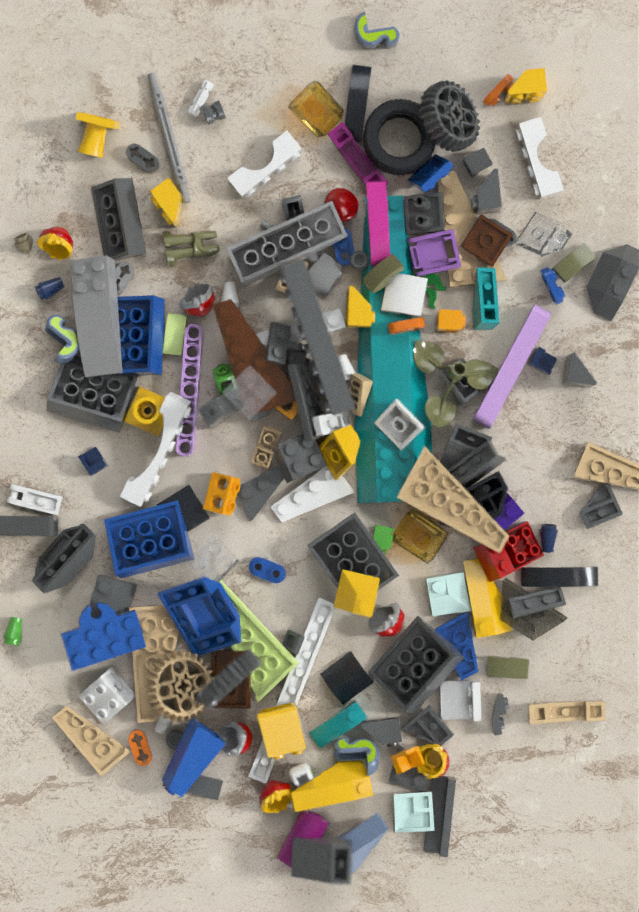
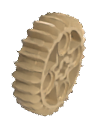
M172 651L171 657L169 654H164L165 660L158 658L160 664H152L155 671H148L152 674V677L146 678V680L150 681L149 685H145V688L150 689V692H147L146 695L152 696L148 702L155 703L152 709L157 710L159 708L157 714L162 715L164 713V719H169L170 717L172 722H175L176 719L178 722H183L184 719L189 722L190 716L197 719L196 713L203 715L202 708L207 709L200 701L197 704L195 703L193 693L200 692L215 677L209 676L213 670H206L209 664L205 663L202 665L204 659L199 658L197 660V654L191 656V652L186 651L184 655V651H178L177 655L175 651ZM176 662L180 665L177 673L174 671V664ZM187 663L193 665L199 673L189 675ZM166 668L168 680L158 682L161 673ZM198 677L202 680L199 687L196 686V679ZM161 686H164L166 689L163 696L159 693ZM172 698L175 710L168 708L162 700ZM184 700L188 703L186 710H183L181 707Z

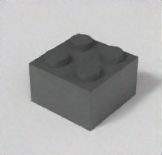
M304 434L271 448L286 483L327 466L316 440L306 441Z

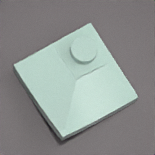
M463 571L425 578L432 617L472 611Z
M431 791L393 794L395 833L434 831Z

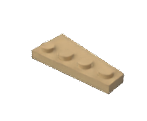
M587 442L572 478L639 490V464Z
M67 705L52 717L101 777L131 752Z

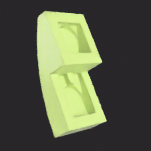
M168 313L163 346L164 354L182 356L187 315Z

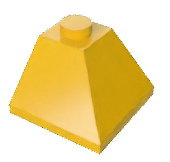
M349 286L347 289L346 328H370L371 323L375 322V312L372 311V306L354 286Z
M352 425L333 431L319 446L326 465L335 481L339 480L355 464L360 440Z
M342 569L333 607L372 617L380 578Z

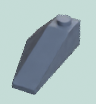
M378 813L334 838L352 840L351 874L359 868L389 829Z

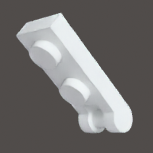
M348 411L334 416L331 413L312 417L316 435L331 434L335 430L351 425L348 421Z
M15 484L10 485L11 493L10 497H7V503L59 515L62 496ZM19 492L23 493L22 500L17 499Z

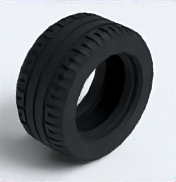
M392 99L377 106L369 115L363 133L364 149L373 165L381 171L398 176L408 175L422 168L432 156L435 148V139H430V133H426L427 128L423 126L424 120L420 119L423 116L419 112L422 107L418 103L407 99ZM394 118H405L412 121L418 127L421 143L413 154L405 157H395L388 154L381 147L378 133L387 121Z

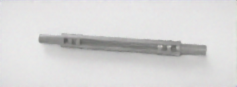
M150 73L148 78L152 89L151 96L165 141L175 184L179 187L182 202L188 203L190 198L186 188L187 180L185 179L163 93L159 89L156 74Z

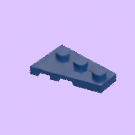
M464 612L435 628L439 634L464 656L463 660L455 667L461 680L477 673L479 670L468 612Z

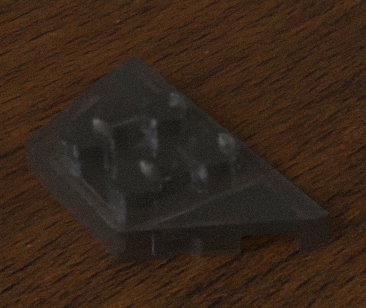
M503 579L501 621L534 641L567 620L568 617L556 609L512 619L506 600L531 593L511 580Z

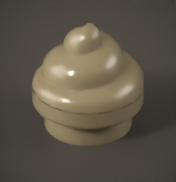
M23 233L14 238V245L17 249L27 254L31 251L33 245L32 236H29L28 233Z

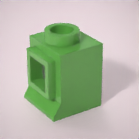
M375 525L373 539L382 552L386 554L388 548H391L393 540L391 533L395 528Z

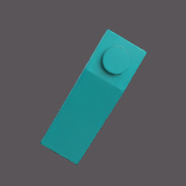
M476 268L472 309L474 330H492L500 323L495 268Z
M355 699L310 731L309 734L318 747L322 748L367 718V715Z

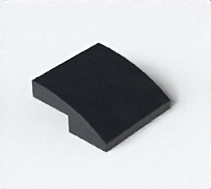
M190 485L156 504L158 506L178 500L188 532L210 519Z

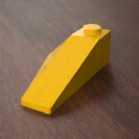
M478 558L463 561L475 637L481 638L513 631L509 609L495 582L488 581Z
M362 760L338 761L334 766L324 770L320 775L311 781H307L290 793L294 812L373 796L370 777L367 776Z

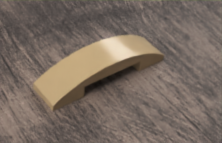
M563 701L528 704L529 724L605 721V701Z

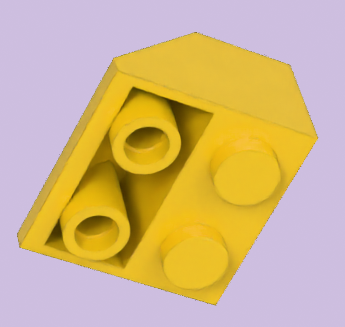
M545 68L525 70L509 89L505 97V103L510 102V105L521 104V101L529 100V103L540 102V99H543L547 92Z
M167 178L150 191L152 194L150 199L158 210L162 208L164 212L161 214L168 225L173 224L176 228L179 225L182 196L172 181Z

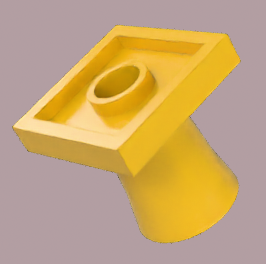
M77 112L76 120L87 122L78 152L104 158L107 127L119 129L120 121L85 112Z
M139 386L124 421L160 437L164 428L163 414L159 411L165 397ZM150 407L151 413L145 414V408Z

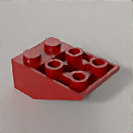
M528 521L505 531L509 537L500 553L482 543L473 547L489 582L501 579L544 556Z

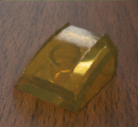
M318 81L308 84L288 106V109L317 138L325 136L342 119L344 109Z
M412 509L405 514L393 533L392 541L426 564H429L434 560V557L447 540L449 532Z

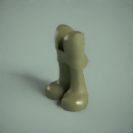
M170 231L162 232L165 249L193 243V247L166 250L168 267L175 266L177 260L181 258L200 255L211 256L220 251L219 245L204 246L203 240L217 238L216 231L191 232L189 235H173Z

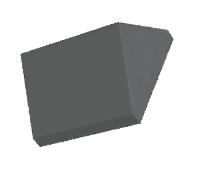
M575 352L566 357L562 384L592 387L597 384Z
M463 358L458 360L460 362H463L464 364L466 363V361ZM445 369L439 374L447 388L452 381L448 376L449 369ZM462 377L461 380L456 381L450 392L461 406L482 390L470 387L467 383V377Z

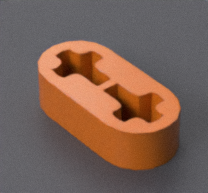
M423 317L388 324L390 335L425 328Z
M136 729L129 735V744L136 763L146 766L152 760V752L145 732ZM135 733L138 736H142L140 740L141 746H138L137 741L132 740L135 737ZM140 749L143 750L144 754H148L145 762L143 759L138 758L141 755Z

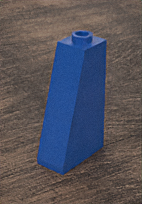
M193 717L190 719L162 778L166 785L165 790L171 795L177 794L181 798L226 744L217 733Z

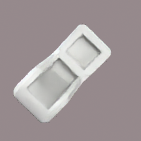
M305 762L290 768L291 778L298 787L315 778L310 765Z

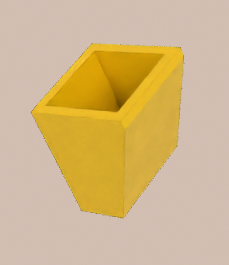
M296 701L258 710L257 716L268 758L273 757V760L283 758L284 754L292 753V755L303 753V750L306 749V743Z

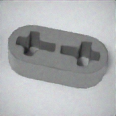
M122 262L116 268V283L118 279L121 280L118 284L120 289L117 290V296L124 291L134 275V268L128 262ZM129 266L130 274H125L123 278H120L123 273L121 268Z

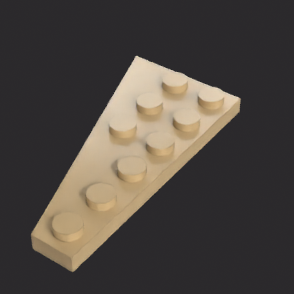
M450 171L447 176L437 181V190L443 193L445 229L454 230L462 266L461 268L448 270L449 287L475 285L477 267L495 268L496 282L506 281L507 279L498 260L493 267H490L460 247L478 218L474 210H472V205L456 172ZM452 241L444 242L448 259L455 258Z
M424 446L397 498L500 553L509 535Z
M164 605L129 607V611L136 610L146 644L145 648L132 651L137 723L157 722L159 708L153 710L152 707L155 703L148 702L152 696L146 695L147 692H150L149 688H145V685L150 684V681L146 680V678L152 677V674L148 672L149 670L155 671L152 664H160L158 658L165 660L164 654H169L171 657V652L175 651L179 630ZM166 668L161 673L158 682L168 679ZM161 686L159 693L163 696L165 687Z

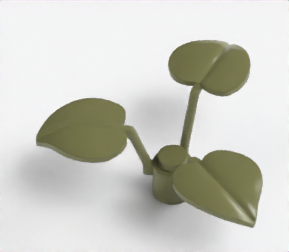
M417 340L414 344V362L420 371L430 374L435 368L438 370L449 369L448 376L452 380L443 399L439 396H433L425 404L426 416L436 428L447 426L456 415L455 403L446 400L456 381L461 380L462 377H467V383L470 387L476 390H483L492 383L494 377L499 372V369L494 365L477 359L469 360L465 364L458 361L453 365L439 366L444 362L445 356L443 350L438 345Z

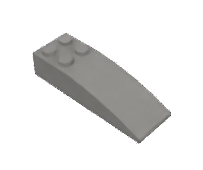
M330 201L233 244L226 249L242 285L246 286L280 271L281 265L301 258L305 259L344 239L348 235L333 202Z
M107 255L72 260L71 275L74 313L85 377L123 373L115 260Z

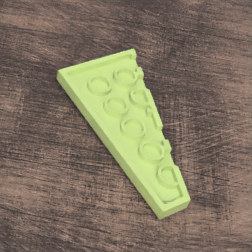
M220 579L217 582L222 584L240 615L241 642L232 645L231 648L232 650H251L261 661L260 665L250 674L251 687L256 695L257 702H259L299 662Z

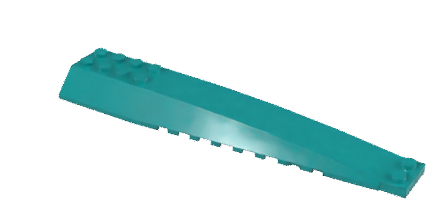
M403 195L387 196L390 255L394 254L404 266V270L398 274L413 276L404 215ZM365 197L366 216L364 218L363 252L367 254L369 264L362 270L361 295L372 306V311L375 312V322L371 323L370 328H359L357 374H362L372 380L373 383L362 416L355 414V431L360 440L356 456L358 503L404 502L397 498L424 446L432 453L431 422L425 413V404L428 400L425 373L417 368L413 356L414 344L417 340L421 341L420 330L390 335L388 324L418 317L381 311L385 287L373 294L362 281L375 267L371 266L367 197ZM396 399L424 426V429L402 450L375 424V421Z

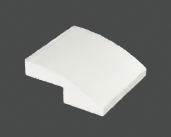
M396 274L388 279L389 285L385 287L381 311L420 317L428 279L405 274Z

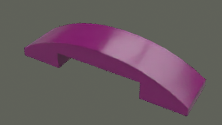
M343 122L327 133L342 157L365 186L367 182L386 181Z

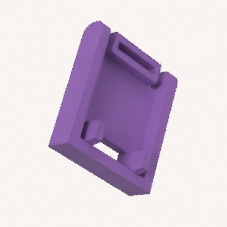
M453 229L408 239L409 244L417 243L416 246L410 247L414 269L423 270L416 273L417 277L462 267ZM451 240L455 258L448 259L444 242Z

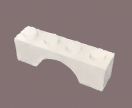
M538 117L519 123L518 129L515 130L518 141L521 140L523 144L521 152L523 158L527 159L529 164L527 171L529 177H533L535 183L532 185L535 196L538 195L539 199L562 193L564 189L559 173L543 167L537 157V147L547 135L542 118Z
M285 131L272 142L274 155L269 165L260 170H249L242 166L227 178L228 182L242 199L244 197H251L259 185H266L274 173H281L289 161L294 162L301 156L302 148L288 131Z

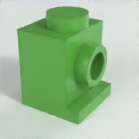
M219 364L215 369H212L220 395L238 389L231 364ZM232 380V383L221 385L222 382Z

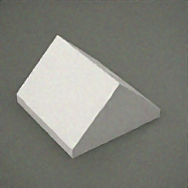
M398 399L375 421V424L400 450L404 449L424 429V426Z

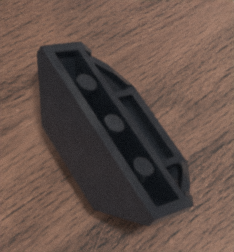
M500 471L465 489L493 519L502 515L508 486ZM438 520L440 525L452 528L451 526Z

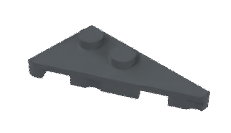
M279 466L240 485L237 496L250 521L255 518L284 479Z

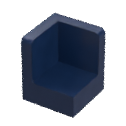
M538 347L528 365L546 375H550L557 358L546 353L545 349Z
M97 447L78 456L90 476L95 475L108 466Z

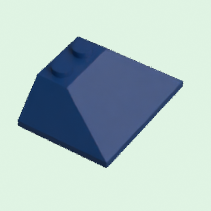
M201 577L157 593L192 654L201 656L241 642L240 615L220 582Z

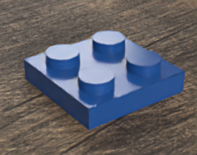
M435 154L408 181L412 186L423 192L430 191L435 187L436 182L440 178H444L449 174L453 165L449 160Z

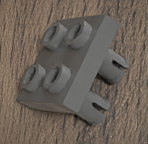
M442 192L404 196L407 235L446 231Z

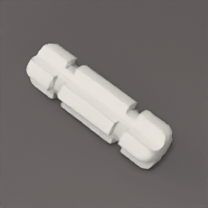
M207 80L203 81L202 89L198 90L192 102L194 103L193 106L190 105L188 113L192 116L197 117L199 115L200 107H203L209 96L208 92H211L214 87Z

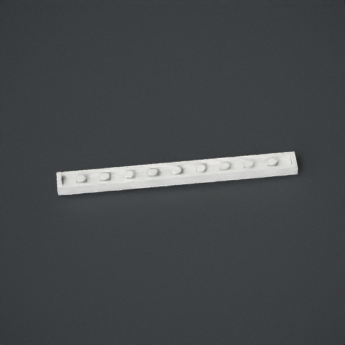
M320 597L318 598L304 633V641L298 655L296 654L295 656L299 664L288 674L276 706L295 701L296 705L298 704L334 613V603ZM264 739L248 777L266 784L275 760H273V757L268 758Z

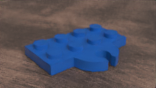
M96 602V606L100 609L101 613L98 617L93 618L90 614L92 609L90 605H87L80 613L78 619L79 627L60 633L71 670L75 671L145 648L146 644L136 610L116 615L109 605Z

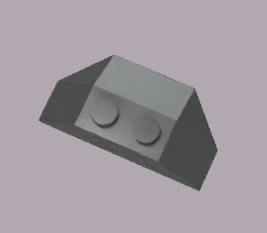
M627 244L602 253L586 286L594 314L609 321L613 320L639 270L638 249Z
M84 523L64 529L38 558L32 582L44 594L67 586L92 559L96 535Z

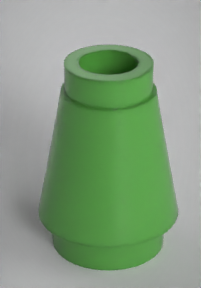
M10 618L3 636L4 644L19 646L20 641H22L21 618Z

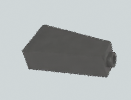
M234 391L212 399L198 409L206 423L211 428H214L244 406Z
M0 516V535L58 536V516Z

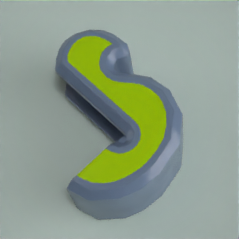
M365 12L359 14L355 21V36L357 42L363 48H377L382 42H385L386 48H393L398 44L400 33L394 26L368 30Z
M53 315L47 320L46 332L65 346L56 356L55 362L59 364L68 363L76 357L80 349L77 331L70 327H64L66 320L62 316Z
M345 737L335 742L334 757L338 761L365 760L367 776L377 771L379 766V750L372 740L362 738L349 743V738Z

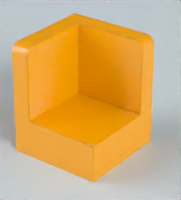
M419 746L401 750L390 756L397 774L425 763Z

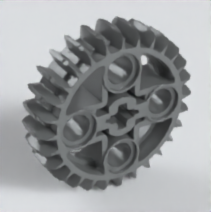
M448 80L437 82L423 92L422 102L419 103L422 108L419 112L423 115L420 119L424 120L423 126L427 128L426 133H430V139H435V145L440 144L441 149L445 148L446 151L455 152L471 146L477 140L476 137L479 135L478 130L480 129L478 123H480V120L477 119L479 113H476L475 109L477 107L473 105V100H470V94L465 93V88L460 89L459 84H455L453 81L449 82Z
M246 650L197 694V698L203 706L211 709L260 665L261 661L251 650Z

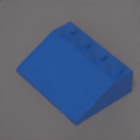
M155 295L117 297L123 372L119 374L162 375L165 299Z
M178 500L104 519L115 575L119 578L194 560L190 538Z

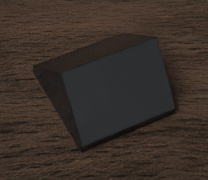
M351 651L320 673L342 705L374 683Z

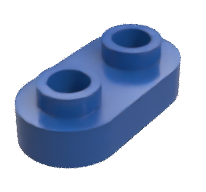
M344 228L348 236L345 237L344 241H338L333 246L337 262L343 266L350 265V257L355 251L351 233L347 228ZM347 253L349 258L344 260L342 254Z
M548 267L540 270L542 279L555 305L562 303L565 293L562 287H558L556 284L557 276L554 270H550Z
M255 557L249 563V570L254 576L272 583H280L285 579L286 571L280 564L262 557ZM260 563L262 569L256 570L255 564ZM278 570L280 576L274 577L273 571Z

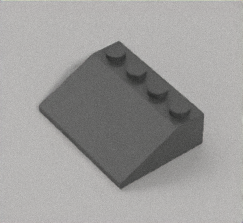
M76 356L72 361L60 365L47 398L46 411L120 433L138 375L111 374L86 378L82 359Z
M355 512L307 545L337 589L342 569L380 578L378 590L399 576Z
M417 616L368 673L404 712L416 713L463 660L464 656L434 628Z

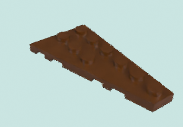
M229 299L213 304L246 416L295 402L296 398L293 394L292 384L277 363L265 361L266 347L234 302Z

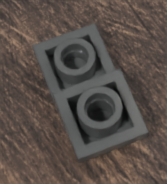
M502 693L497 694L492 712V728L495 736L502 735V729H505L503 717L499 718V715L507 714L506 709H509L508 699Z

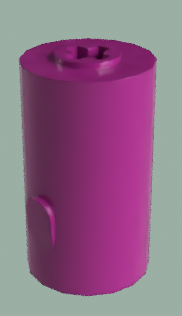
M309 809L300 811L277 858L292 868L293 837L322 838L329 825V821Z

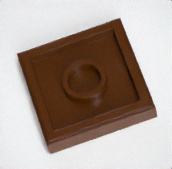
M480 214L460 247L488 266L493 267L513 234Z

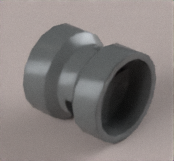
M219 100L211 106L201 107L208 125L214 123L217 119L223 120L226 118Z

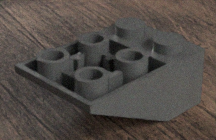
M455 423L440 463L448 470L487 440L491 441L492 437Z
M293 837L291 877L330 884H350L352 840Z

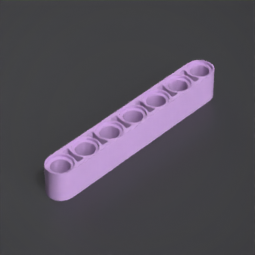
M534 304L504 359L499 372L496 374L481 402L473 421L488 429L491 428L552 314L551 312Z
M196 324L188 325L184 335L180 396L191 401L190 405L193 406V412L187 419L184 418L181 424L189 423L192 426V431L189 434H184L181 431L180 435H177L176 450L178 454L185 457L193 454L196 438L203 331ZM193 328L199 330V335L196 338L189 336V331ZM195 347L198 353L195 357L191 358L187 352L189 348ZM190 366L196 368V374L192 377L186 374V370ZM188 385H192L195 388V392L191 396L185 394V388ZM185 442L189 443L191 447L188 453H183L180 449L181 445Z

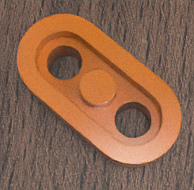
M507 74L486 96L483 103L487 107L490 105L494 107L500 101L501 93L503 91L507 93L514 85L512 83L514 78Z

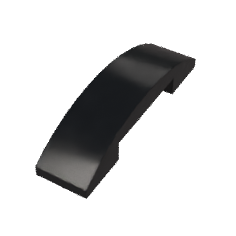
M353 65L344 125L353 135L355 141L361 143L372 67Z
M598 567L521 568V587L598 586Z

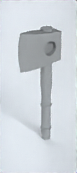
M265 220L260 224L265 230L274 227L273 224L271 225ZM323 253L321 257L313 254L305 258L314 264L308 273L314 290L327 296L335 281H338L343 274L341 272L343 265L326 253Z

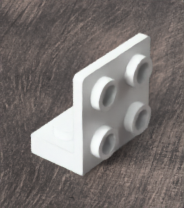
M112 667L79 695V698L102 724H105L136 697L135 693Z
M479 680L443 681L440 684L442 720L473 719V721H481Z

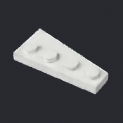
M325 466L271 506L280 521L284 522L352 494L354 490L343 476L335 481L330 470Z

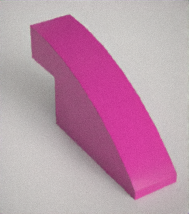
M386 181L366 183L371 266H376L386 257L390 256Z

